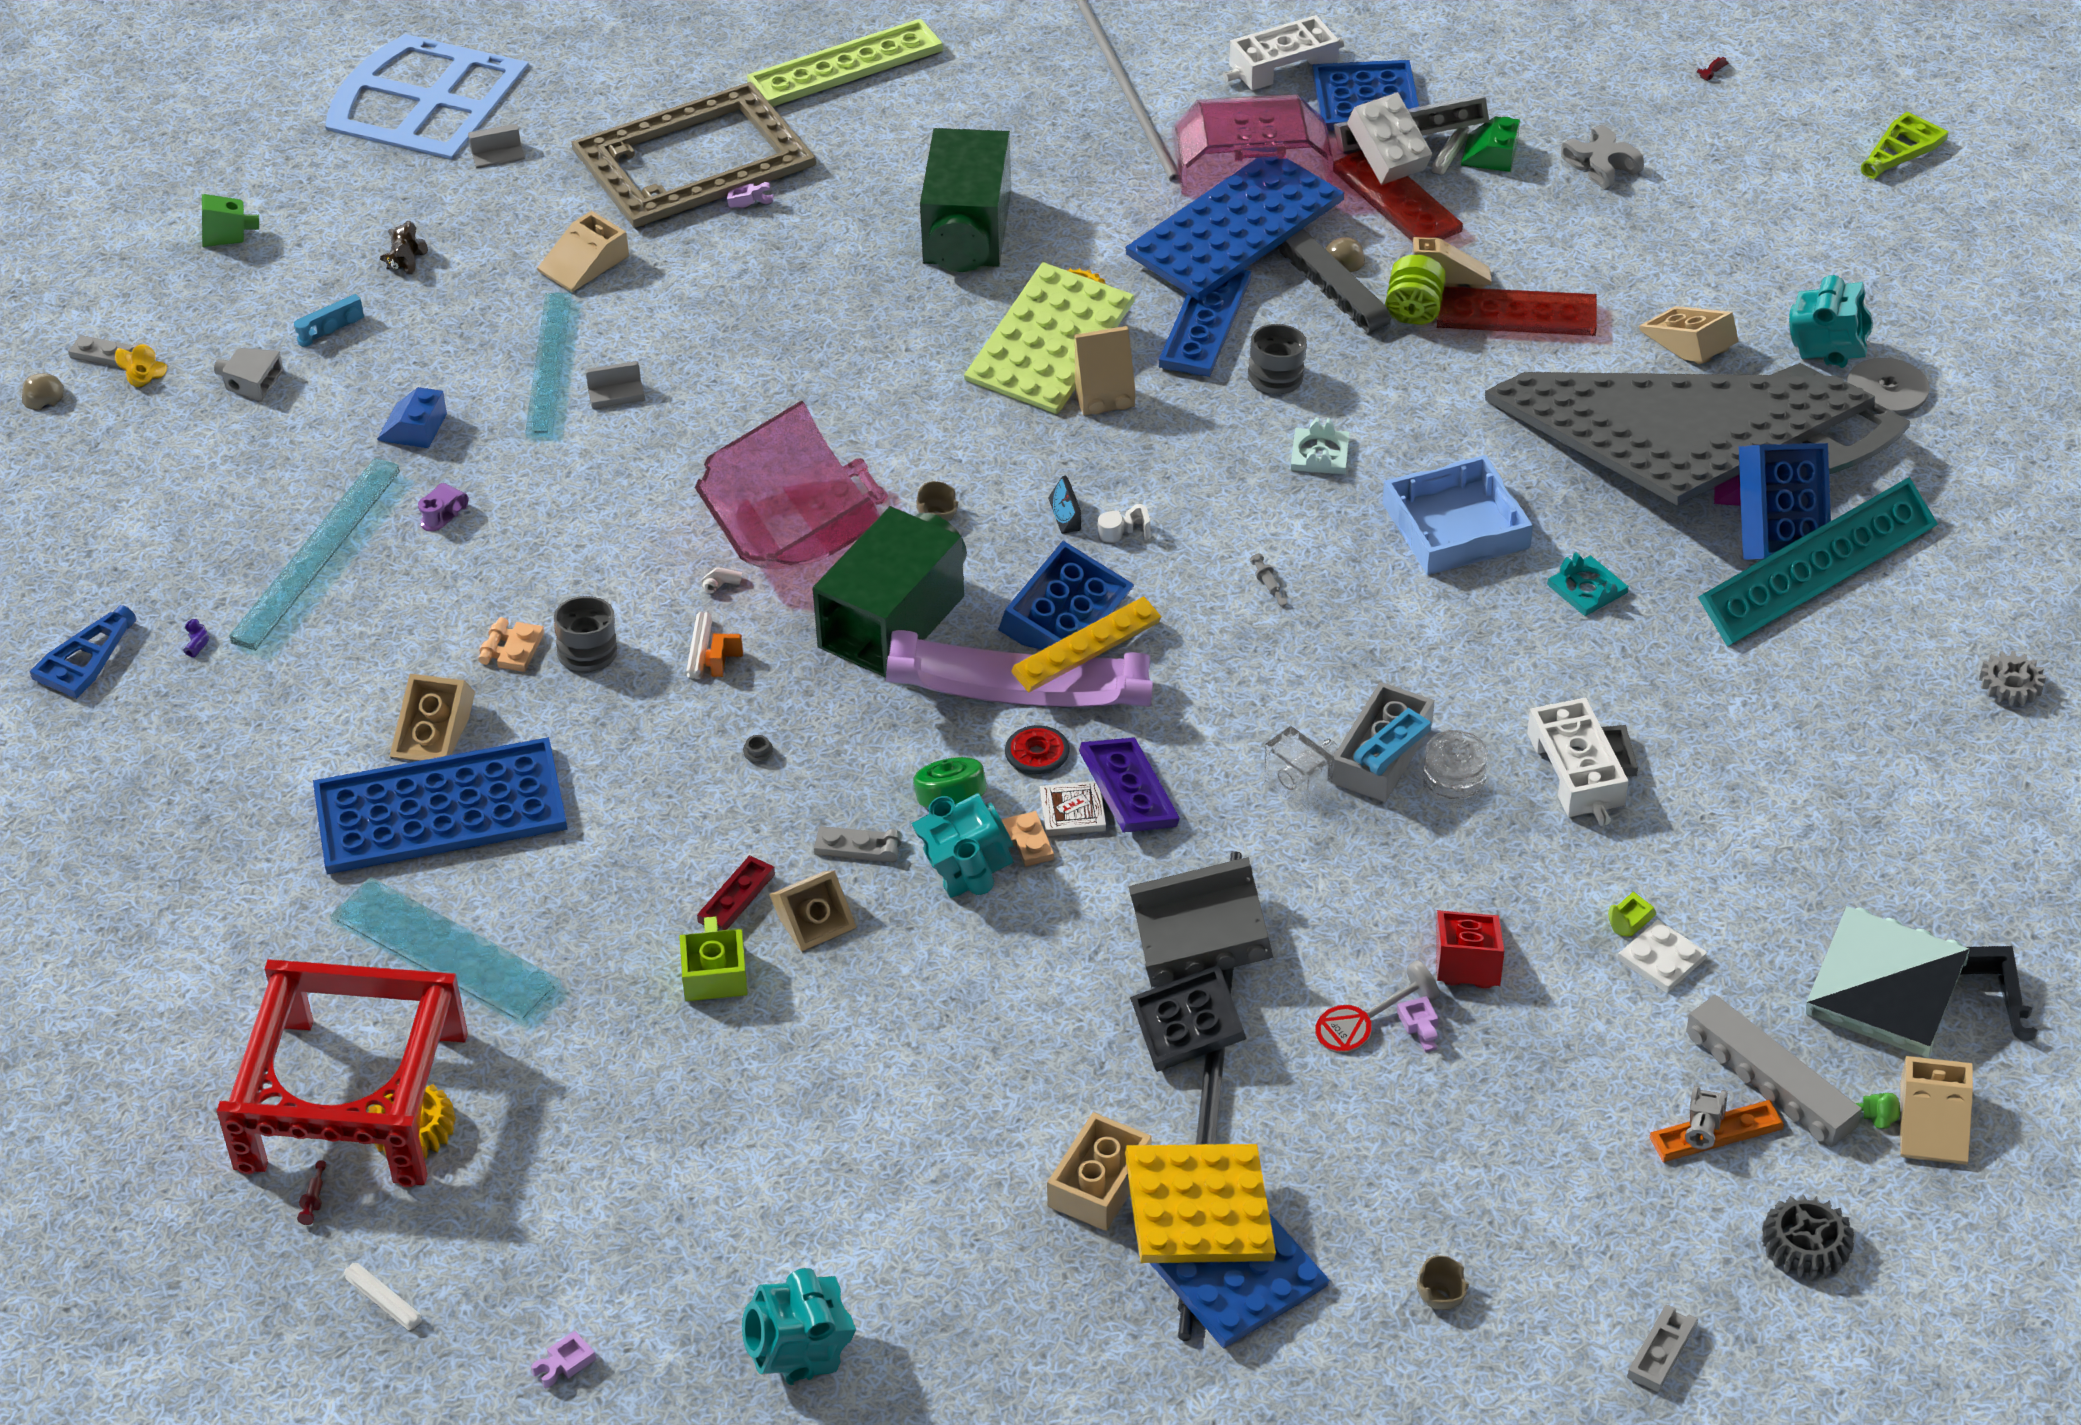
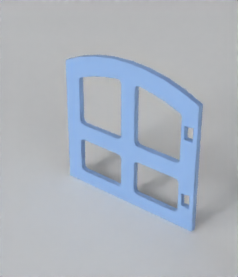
M404 34L372 53L347 76L331 101L325 128L329 131L452 160L469 140L468 133L478 129L526 70L529 62ZM424 45H425V46L434 47V49L432 50V49H427V48H423V47H424ZM407 51H416L454 60L430 88L374 76L384 66ZM490 60H491V61H495V62H500V65L493 64V63H489V62H490ZM477 65L505 72L481 100L450 93L471 66ZM362 89H371L419 101L396 129L383 128L349 119L352 106ZM439 106L471 113L450 140L446 142L415 135Z

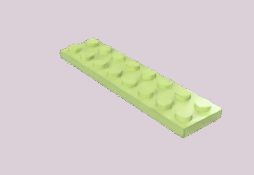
M920 18L748 74L747 83L751 82L769 104L774 107L943 51V43Z

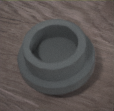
M753 735L746 740L743 753L745 758L752 762H762L771 757L773 746L767 737Z

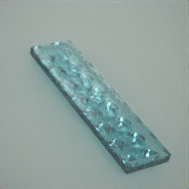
M372 877L365 881L330 915L332 923L420 971L456 973L460 993L520 1026L561 986L559 978Z

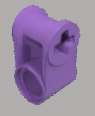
M446 483L439 484L432 492L418 502V509L422 513L421 527L426 531H437L443 528L455 516L459 515L458 512L467 508L469 502L468 495Z

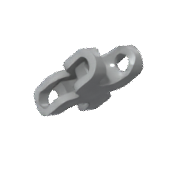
M1603 125L1591 129L1590 143L1572 138L1561 144L1562 159L1575 169H1590L1588 172L1589 179L1603 189L1614 185L1615 169L1624 170L1631 175H1635L1644 169V158L1640 151L1626 142L1615 143L1616 134Z

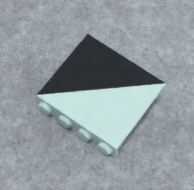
M1846 906L1806 1002V1014L1929 1058L1933 1049L1935 1035L1963 965L1966 966L1969 948L1963 947L1960 942L1955 940L1937 938L1924 929L1915 930L1903 926L1895 919H1883L1874 916L1866 909H1854Z

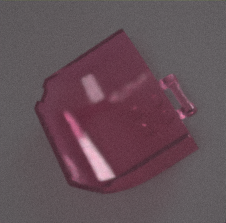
M1298 94L1197 99L1172 126L1171 134L1181 194H1187V169L1204 154L1233 152L1234 161L1239 162L1245 158L1277 157L1278 159H1286V149L1313 148L1321 154L1326 182L1332 184L1333 154L1325 120Z
M802 400L707 456L704 463L706 470L703 478L698 479L694 487L739 558L748 564L765 569L800 567L820 561L858 540L880 517L874 504H882L888 498L887 492L883 487L878 486L868 471V465L862 458L855 459L845 466L840 464ZM853 476H859L868 489L867 493L861 494L851 479Z

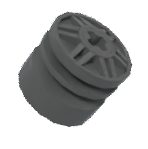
M1269 324L1256 329L1251 336L1248 380L1252 386L1270 394H1285L1299 388L1303 382L1304 360L1306 359L1307 339L1304 334L1298 329L1284 324Z
M579 596L568 599L558 606L554 612V629L557 636V657L560 663L566 668L578 672H593L610 665L617 656L615 614L611 604L601 598Z

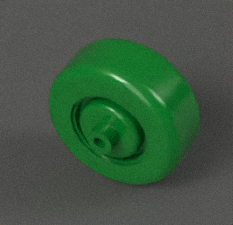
M968 757L948 758L930 763L918 770L913 777L917 802L929 809V805L934 799L941 796L950 797L957 804L976 793H979L982 797L987 790V781L982 763Z

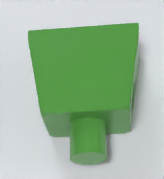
M201 194L202 247L244 242V230H259V214H244V204L241 199Z

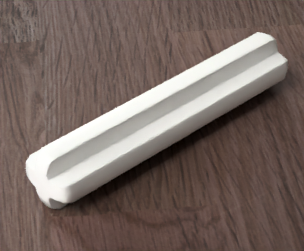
M1468 126L1454 130L1432 164L1433 173L1443 175L1468 137V131L1470 130Z
M699 612L696 615L686 670L688 672L687 676L690 679H700L703 676L705 654L708 648L712 625V615L709 612Z
M352 1263L350 1267L345 1269L344 1274L347 1281L407 1330L412 1331L421 1323V1315L417 1310L359 1263Z

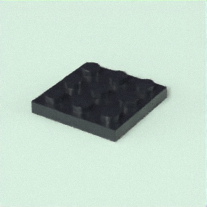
M1219 965L1130 997L1156 1072L1247 1039Z

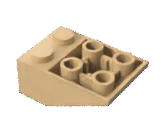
M591 210L572 222L537 267V271L570 292H574L629 257L627 233Z
M1413 237L1412 255L1427 256L1439 262L1445 270L1446 280L1444 286L1457 287L1459 284H1469L1472 288H1484L1485 285H1491L1489 266L1440 238Z
M1906 1056L1900 1079V1157L1968 1165L1973 1095L1972 1063Z

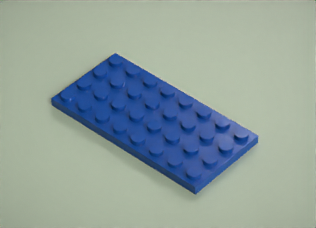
M1269 149L1125 247L1126 255L1199 301L1344 200V192L1273 149Z
M549 737L313 780L327 875L568 830Z

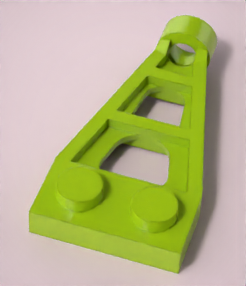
M1907 111L1891 123L1869 155V158L1861 164V172L1863 175L1875 179L1887 169L1933 151L1947 140L1949 131ZM1903 135L1917 142V144L1909 146L1897 140V137ZM1889 148L1898 154L1893 156L1884 150Z

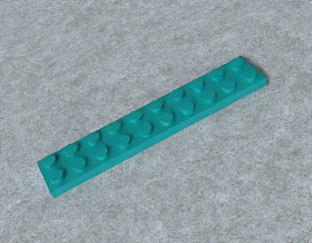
M1908 477L1698 596V599L1726 646H1729L1939 524L1913 481Z

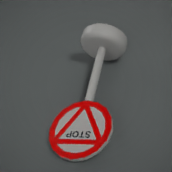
M1415 960L1407 967V975L1411 985L1367 1012L1352 1005H1337L1327 1009L1319 1017L1315 1025V1034L1318 1041L1326 1049L1336 1053H1351L1360 1049L1368 1042L1372 1034L1370 1018L1414 991L1421 998L1427 996L1430 1002L1439 998L1440 991L1434 977L1421 961Z

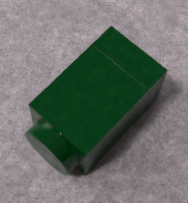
M933 128L920 199L923 264H938L940 267L954 272H968L980 266L1000 267L1011 196L1010 131Z
M889 506L812 587L817 647L886 678L892 631L904 630L915 632L918 634L919 640H925L963 599V563L967 557V549L959 532L948 521L935 514L919 513L913 516Z

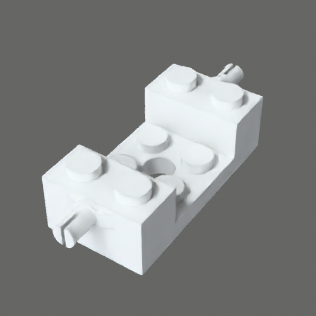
M1317 15L1230 40L1229 65L1233 70L1223 72V78L1226 82L1241 79L1251 91L1273 84L1274 68L1282 67L1286 64L1305 59L1311 65L1338 63L1339 48L1344 47V41L1341 37L1337 39Z
M1587 698L1531 708L1527 734L1537 754L1547 753L1560 779L1558 798L1567 816L1573 817L1593 813L1600 826H1603V824L1608 825L1611 822V818L1606 810L1625 806L1629 781ZM1578 746L1583 751H1576L1572 747Z

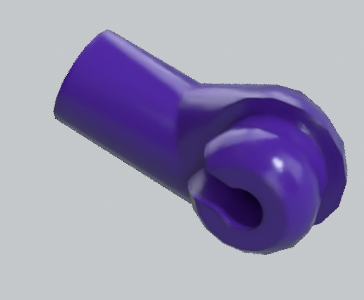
M191 619L185 624V629L189 632L188 636L191 641L185 646L183 651L186 655L195 658L208 643L209 635L205 626L200 624L198 619Z

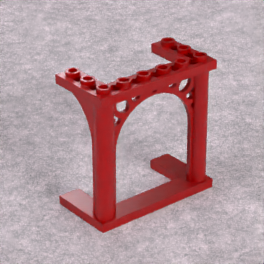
M267 959L264 970L268 985L229 1101H219L216 1110L233 1170H238L244 1174L265 1172L268 1159L261 1135L267 1137L285 1136L297 1139H322L331 1142L347 1141L361 1144H384L392 1182L404 1187L425 1185L428 1173L419 1133L421 1111L428 1077L439 1041L465 1043L468 1035L456 973ZM307 992L420 1001L401 1064L393 1077L384 1086L374 1093L353 1102L321 1105L306 1102L293 1096L280 1084L275 1075L274 1060L283 1030L311 1031L314 1022ZM266 1083L272 1086L271 1088L264 1089L263 1085ZM388 1094H393L391 1096V1101L394 1102L391 1103L390 1100L387 1099L385 1096ZM270 1097H281V1101L277 1105L262 1104L263 1101ZM378 1104L385 1109V1114L366 1112L370 1105Z

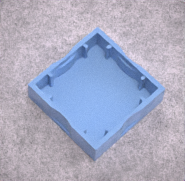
M1487 455L1451 463L1436 470L1420 471L1384 481L1382 504L1427 575L1522 551L1531 547L1533 525L1516 499L1506 490L1501 476Z

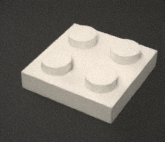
M1658 919L1618 953V960L1666 993L1681 982L1707 957L1705 950Z

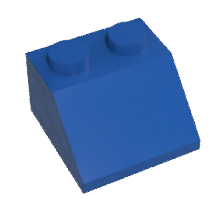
M417 387L396 403L377 440L429 449L447 415L443 391Z

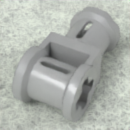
M1694 1085L1690 1101L1691 1128L1687 1129L1685 1134L1686 1142L1692 1147L1707 1149L1714 1145L1715 1136L1713 1132L1714 1129L1719 1130L1721 1120L1724 1119L1728 1091L1722 1090L1720 1093L1701 1090L1699 1086Z

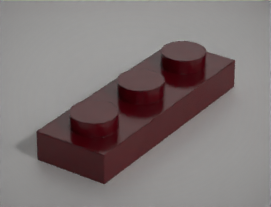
M749 855L697 914L698 923L704 925V918L716 917L718 931L728 930L775 876V866Z

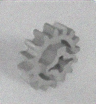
M2000 651L1998 658L1991 654L1988 661L1984 660L1979 675V681H1982L1981 689H1988L1987 696L1989 697L1998 696L1997 702L1999 703L2005 699L2012 706L2014 701L2025 705L2026 699L2034 702L2036 695L2041 696L2046 676L2043 675L2044 668L2036 667L2037 660L2035 659L2031 661L2026 660L2027 654L2018 657L2016 652L2012 651L2010 656H2006L2003 651Z

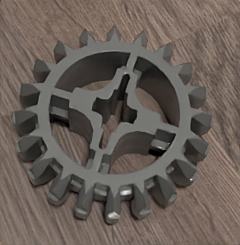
M1802 1194L1798 1201L1792 1196H1789L1786 1203L1778 1201L1775 1209H1770L1767 1213L1766 1221L1763 1222L1762 1246L1766 1247V1257H1773L1774 1266L1784 1263L1785 1274L1792 1269L1796 1270L1798 1279L1804 1272L1809 1273L1812 1281L1817 1276V1272L1825 1279L1830 1275V1271L1837 1274L1841 1266H1845L1849 1261L1850 1253H1852L1854 1247L1853 1228L1850 1227L1849 1217H1842L1841 1208L1832 1209L1830 1200L1824 1204L1820 1203L1817 1196L1813 1200H1807L1804 1194ZM1790 1224L1793 1225V1228H1790L1789 1232H1782V1230L1786 1226ZM1833 1239L1834 1243L1824 1249L1823 1245L1826 1244V1241Z

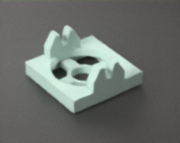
M1315 418L1310 424V429L1295 428L1291 471L1346 474L1350 432L1335 431V425L1330 418H1327L1325 425H1321L1319 418ZM1317 439V445L1311 448H1301L1306 441ZM1326 440L1335 442L1340 447V450H1330L1329 447L1325 446ZM1316 449H1324L1321 457H1317Z

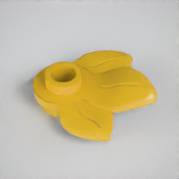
M146 344L137 345L132 352L122 348H117L115 352L117 365L126 371L127 381L135 387H143L150 383L152 379L163 377L167 372V365L156 361L155 351Z

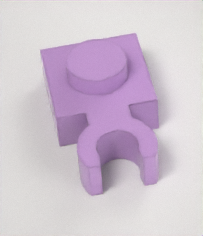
M573 1331L548 1348L549 1359L535 1361L531 1366L534 1377L542 1372H548L541 1379L543 1387L549 1388L556 1383L558 1375L564 1373L569 1379L596 1360L595 1351L576 1331Z

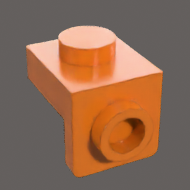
M713 634L711 649H706L705 664L706 667H711L712 677H723L726 656L743 657L742 635Z

